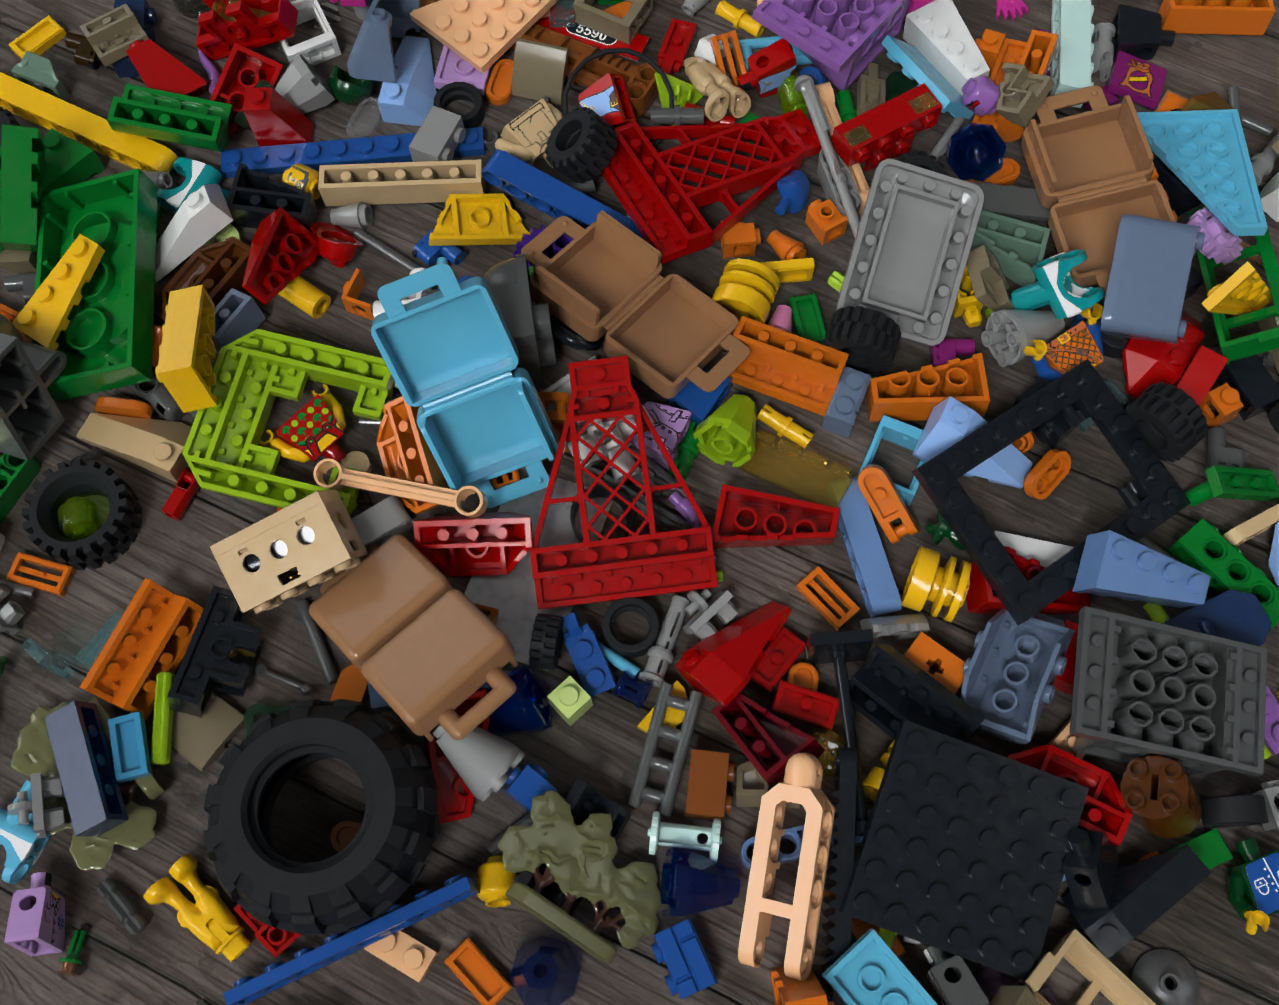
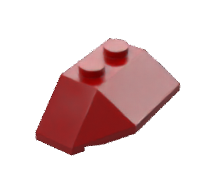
M1182 310V320H1187L1185 337H1179L1178 344L1129 338L1122 350L1124 373L1127 381L1125 384L1126 393L1134 399L1154 383L1164 382L1166 385H1174L1181 378L1202 341L1205 333L1201 323L1184 310Z
M512 512L483 513L476 518H469L462 514H448L413 521L415 547L429 561L449 576L508 575L533 547L532 518L528 515Z
M1051 744L1008 755L1007 758L1089 788L1078 828L1085 831H1101L1107 835L1111 844L1121 845L1133 815L1125 804L1111 773Z

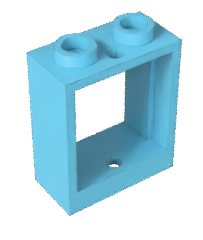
M883 415L860 472L864 467L871 465L881 439L914 451L923 430ZM920 460L917 468L923 465L925 462ZM913 476L908 489L893 483L907 506H910L919 486L915 476Z

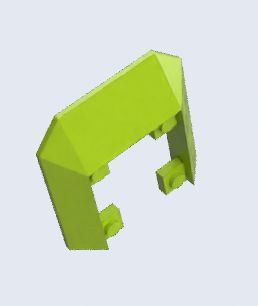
M256 329L221 347L212 371L216 373V385H211L212 394L217 396V406L197 411L182 454L202 489L283 509L316 491L332 489L274 475L281 457L279 450L259 446V440H261L276 396L300 402L307 380L358 392L352 410L353 414L381 421L384 415V404L388 403L389 399L392 400L394 378L383 358ZM337 466L333 467L327 485L332 484L337 480L339 476V469ZM343 486L337 492L350 516L358 505L356 499L360 489Z

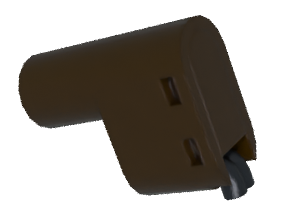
M68 32L65 36V45L68 48L76 49L74 54L75 63L90 67L92 70L98 69L102 62L84 35Z

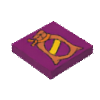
M1119 50L1114 58L1106 90L1121 97L1130 95L1133 102L1155 110L1160 103L1167 70Z

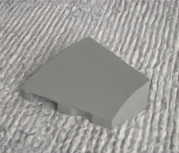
M923 613L866 618L860 621L862 630L872 629L873 638L893 635L894 641L917 638L920 632L927 634L930 631L929 623Z

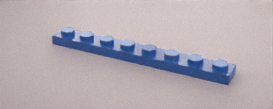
M463 875L452 877L444 882L445 887L435 892L433 889L423 891L414 897V902L406 906L403 904L394 905L385 912V916L376 920L370 919L354 926L355 930L345 935L343 932L331 935L324 940V945L316 949L313 947L302 949L294 954L295 959L285 964L283 961L273 963L265 967V973L258 977L247 976L234 982L233 989L223 993L226 1005H246L476 895L480 893L477 883L474 879L467 876L464 877Z

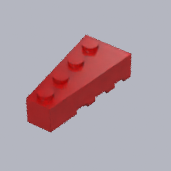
M722 484L712 529L713 548L832 545L840 508Z

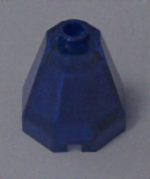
M969 123L951 136L946 159L959 179H974L975 181L983 182L1002 168L1003 156L1007 145L993 125Z
M523 666L512 671L508 676L516 683V691L489 715L488 731L497 736L543 732L553 727L550 706H544L542 699L546 696L532 670H526V667Z
M672 847L667 849L665 856L671 857L670 863H663L661 872V904H667L668 909L662 910L663 916H686L730 905L733 903L734 898H738L740 879L735 877L734 870L687 848Z
M539 936L517 950L510 980L523 1004L560 1005L575 995L581 966L567 942ZM540 965L547 967V974L543 978L537 976Z

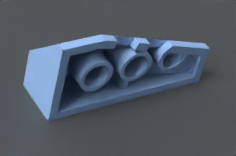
M405 36L394 57L395 66H398L399 77L396 83H382L377 103L383 122L421 127L433 106L434 97L437 93L433 83L434 70L429 38Z
M950 396L934 406L912 455L926 463L988 422L976 411ZM1010 444L963 476H977L988 479L989 482L1021 489L1024 487V480L1030 472L1033 463L1015 446Z

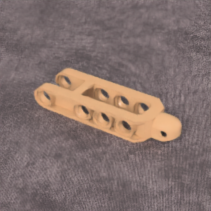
M809 753L794 754L787 762L783 783H778L761 797L738 947V960L741 964L755 968L761 967L759 963L763 956L766 937L770 935L772 915L790 919L784 973L787 977L802 981L808 978L813 965L835 815L834 806L821 790L822 765L814 755ZM789 802L801 804L806 811L793 905L776 901L775 896L772 895L776 869L780 868V862L777 861L781 836L785 835V829L782 828L786 803Z

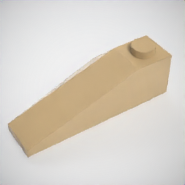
M90 413L76 435L78 439L176 483L181 471L189 467L182 451L191 426L182 422Z

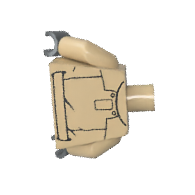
M544 96L538 102L533 101V106L504 126L500 135L502 138H499L496 132H491L490 135L493 141L484 140L485 146L491 153H494L495 150H502L524 162L528 161L532 165L541 158L546 160V143L552 129L563 118L562 112L550 104L548 97Z

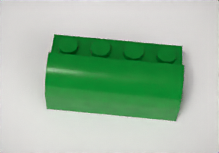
M126 84L122 98L113 97L107 121L115 132L224 152L230 140L228 131L234 108L232 104Z

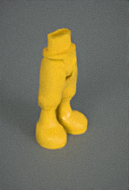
M187 853L171 866L169 874L192 893L196 901L195 904L181 893L170 877H164L156 881L144 893L143 898L151 905L160 903L171 905L178 911L177 919L181 927L189 929L199 940L214 950L217 955L223 954L233 963L251 945V942L242 934L245 931L244 927H241L231 910L220 898L219 890L210 885L204 886L196 871L197 859L191 853Z

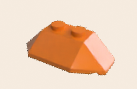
M403 396L384 404V415L380 423L376 444L385 475L447 488L448 483L417 425V413L420 406L413 407L408 405ZM399 497L402 504L411 509L415 514H420L438 506L437 504Z

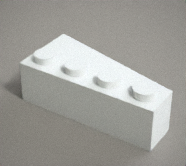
M935 0L906 15L903 39L908 44L915 46L962 96L964 93L962 92V87L970 78L975 79L981 75L989 76L990 69L952 0Z

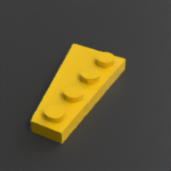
M79 234L12 324L44 347L57 350L59 344L56 343L60 332L66 331L70 323L67 317L73 305H79L83 297L81 289L84 283L90 282L105 250L97 243Z
M1247 261L1223 284L1220 283L1214 286L1207 293L1208 298L1201 304L1209 312L1242 315L1263 309L1273 298L1270 289L1255 268Z

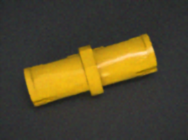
M725 0L720 1L717 5L715 14L732 23L735 29H742L756 38H760L764 33L766 27L752 19L747 10L743 8L738 9Z
M767 403L756 418L777 431L779 437L785 436L804 450L814 436L813 433L793 422L794 418L782 415Z

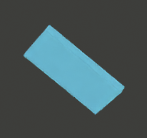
M889 35L885 37L881 44L888 51L886 53L887 57L897 64L900 63L903 66L901 69L902 73L911 80L915 79L919 83L917 86L925 83L943 106L942 113L948 111L955 118L961 116L970 120L975 113L962 103V95L915 46Z

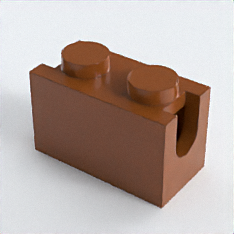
M691 750L685 818L714 821V818H720L721 822H723L724 813L730 814L732 794H726L727 781L733 782L735 763L729 762L730 753Z

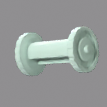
M653 811L651 828L648 829L647 834L650 836V855H655L659 845L709 851L710 862H717L719 845L722 844L720 818H714L711 828L660 822V812ZM700 833H705L708 836V841L705 844H700L697 841V836Z

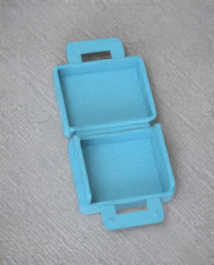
M439 263L380 287L377 296L385 312L375 316L373 319L371 335L405 402L413 407L420 406L417 413V425L450 489L459 490L464 486H474L485 493L488 500L487 508H493L546 488L550 478L541 460L546 458L549 461L555 460V454L558 449V437L528 371L524 368H516L519 363L518 348L487 281L482 277L476 276L458 283L451 267L446 263ZM435 285H438L440 291L404 305L400 300ZM522 467L526 468L529 477L497 489H494L490 482V479Z

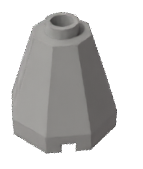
M300 53L291 60L274 88L302 114L325 107L335 100L332 90L321 76H318L315 68Z

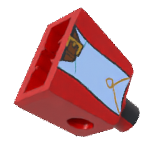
M782 38L749 56L747 59L749 72L736 77L738 86L746 91L755 87L760 98L778 94L794 88L795 80L798 78L796 57L788 41Z
M607 73L578 96L580 107L592 109L613 128L636 121L623 75Z

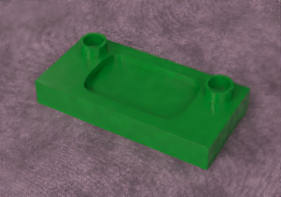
M139 168L41 193L35 292L79 234L97 243L105 250L90 282L84 283L81 289L83 297L79 305H73L67 317L70 323L66 331H61L56 340V343L59 344L57 350L66 355L67 363L65 369L47 388L54 402L152 381L158 186ZM34 339L31 340V343L43 346Z

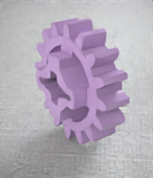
M1206 207L1202 210L1199 209L1189 218L1190 221L1187 224L1200 226V232L1205 233L1202 251H1199L1208 259L1213 257L1216 264L1222 262L1226 265L1241 255L1240 252L1243 250V247L1240 243L1242 239L1239 236H1234Z

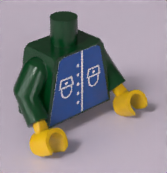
M1250 837L1235 843L1244 862L1229 868L1227 900L1242 920L1246 921V932L1255 935L1257 931L1256 924L1260 925L1264 932H1267L1270 925L1269 916L1279 912V849L1262 854L1254 837Z

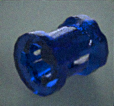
M624 671L612 695L615 697L621 696L635 703L636 708L641 709L651 691L652 684L649 682L644 684L630 677L629 672ZM627 686L637 690L638 694L627 689Z

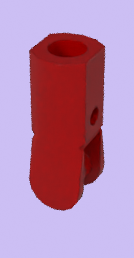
M186 467L181 471L173 491L161 510L164 515L180 521L191 500L201 488L190 468ZM187 483H189L190 485H189L188 489L186 490L185 487H186Z

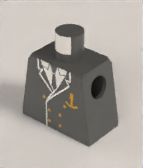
M932 946L923 951L932 967L926 975V980L939 1005L990 1004L962 957L955 955L949 958L946 951ZM945 976L952 977L955 983L948 982Z

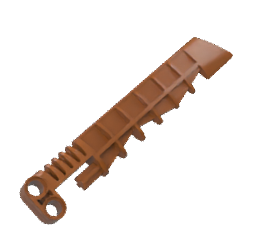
M420 0L421 7L439 0ZM536 23L520 37L521 39L569 48L566 79H569L573 70L586 57L599 52L597 47L587 45ZM516 42L509 49L515 50ZM605 54L589 61L578 72L572 82L574 86L581 84L590 87L607 73L623 75L635 117L644 115L659 94L655 79L657 71L649 63L632 66L631 61L624 62L621 57L615 59L614 54Z

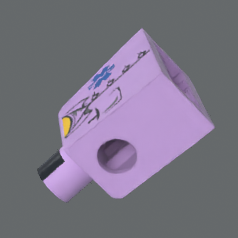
M47 872L33 873L31 875L30 889L17 890L13 893L4 943L31 957L64 952L65 899L51 889L52 874Z

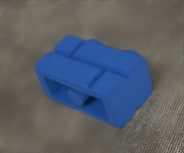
M690 918L654 935L656 943L651 944V948L658 964L665 962L670 974L664 978L672 996L679 994L682 1000L718 982Z

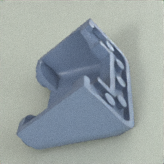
M373 0L347 60L348 73L351 77L396 83L399 77L398 66H395L391 38H405V32L412 28H415V32H421L422 28L413 22L410 17V13L413 10L421 8L420 0Z
M1122 215L1101 318V331L1105 335L1178 344L1179 337H1185L1187 320H1182V310L1193 256L1196 250L1202 251L1205 233L1200 232V226L1138 215Z

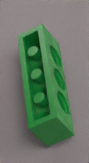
M1202 518L1168 549L1181 563L1211 576L1208 588L1216 596L1230 589L1249 594L1253 592L1260 598V604L1272 622L1269 630L1279 623V588L1266 578V574L1260 568L1252 565L1243 556L1238 547L1231 545L1222 537L1214 525L1207 523ZM1205 549L1211 551L1214 555V558L1210 557L1206 553ZM1229 571L1236 575L1237 580L1230 576Z

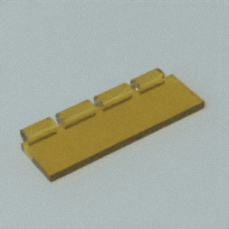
M762 430L757 432L755 452L752 458L736 468L818 504L836 508L839 506L852 483V479H849L852 474V468L832 461L828 469H826L829 463L828 458L806 450L803 457L800 458L804 450L802 447L783 439L777 445L778 437Z

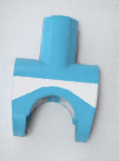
M26 780L20 791H27L28 801H32L31 781ZM0 806V845H3L6 850L2 880L10 885H14L22 880L36 863L49 841L50 834H47V837L37 839L33 829V813L29 814V824L19 825L18 815H9L8 810Z

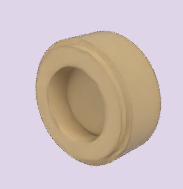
M350 452L341 461L345 467L362 470L367 473L371 472V462L363 452Z

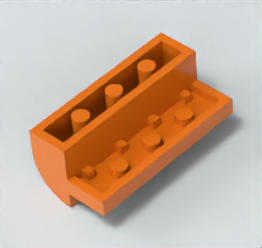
M1032 29L1027 42L1005 38L989 79L1000 86V83L1004 81L1005 73L1002 67L1005 62L1025 65L1029 73L1046 76L1057 47L1058 34ZM997 110L991 115L977 116L975 114L971 123L972 130L997 135L998 142L1016 141L1023 136L1025 127L1014 124L1002 117Z
M742 316L732 336L748 346L750 354L728 376L732 378L731 382L825 417L849 354Z
M145 578L79 688L128 713L140 711L144 714V719L147 720L154 709L156 675L159 672L175 673L185 655L204 608L190 599L173 594L154 581Z

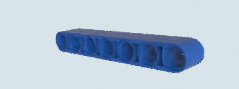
M495 150L481 172L483 178L490 184L555 219L560 216H567L586 229L597 220V214L600 211H604L645 240L632 219L505 151Z

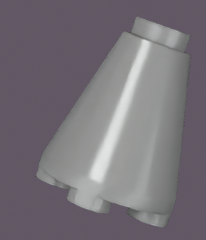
M1001 309L992 312L988 317L985 331L981 334V340L983 345L989 348L1001 367L1019 363L1028 357L1024 350L1026 346H1031L1035 349L1033 339L1043 340L1047 344L1058 337L1064 331L1065 322L1064 318L1056 319L1053 311Z
M440 724L431 733L437 738L436 743L471 793L482 802L493 791L496 793L508 779L505 773L510 767L512 769L516 767L525 755L515 744L478 726L461 740H454Z

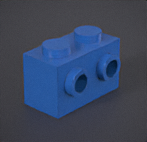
M518 763L513 769L510 767L505 773L508 779L500 788L503 793L527 813L531 812L533 797L544 795L546 791H557L554 786L546 781L549 775L535 763H529L528 765Z

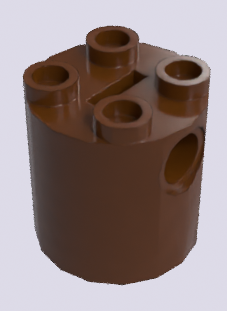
M1158 755L1142 757L1141 759L1136 758L1128 763L1127 770L1124 772L1120 784L1121 794L1125 804L1142 827L1153 836L1163 839L1181 838L1191 833L1199 824L1203 809L1200 796L1180 764L1170 758Z

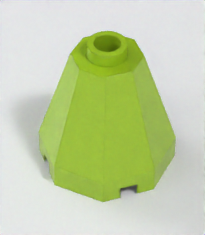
M734 394L704 419L693 433L694 439L698 438L700 441L697 444L699 451L714 463L724 465L726 461L733 462L732 467H740L749 461L755 452L757 410L755 402L746 395Z

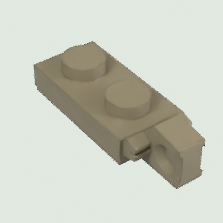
M868 62L866 70L858 78L857 116L885 103L886 80L878 78V64Z

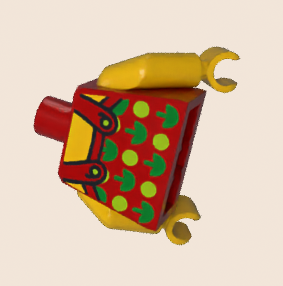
M323 384L322 386L325 391L322 394H317L313 390L314 398L279 427L276 430V435L268 429L266 432L271 436L270 439L266 442L259 440V443L263 447L279 450L280 455L284 458L301 463L308 461L314 463L322 455L341 462L346 457V453L336 443L345 434L343 430L346 427L343 407L331 394L328 385Z

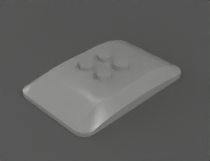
M886 159L879 163L875 170L860 219L836 310L847 306L874 309L895 321V324L900 327L901 338L926 346L940 344L948 330L984 203L983 190L976 184L895 159Z

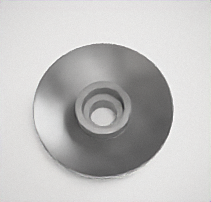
M1166 949L1151 950L1141 955L1132 968L1131 981L1156 1005L1196 1004L1199 995L1197 975L1190 963L1178 953ZM1167 977L1171 978L1174 982L1172 990H1168L1165 987L1164 981Z

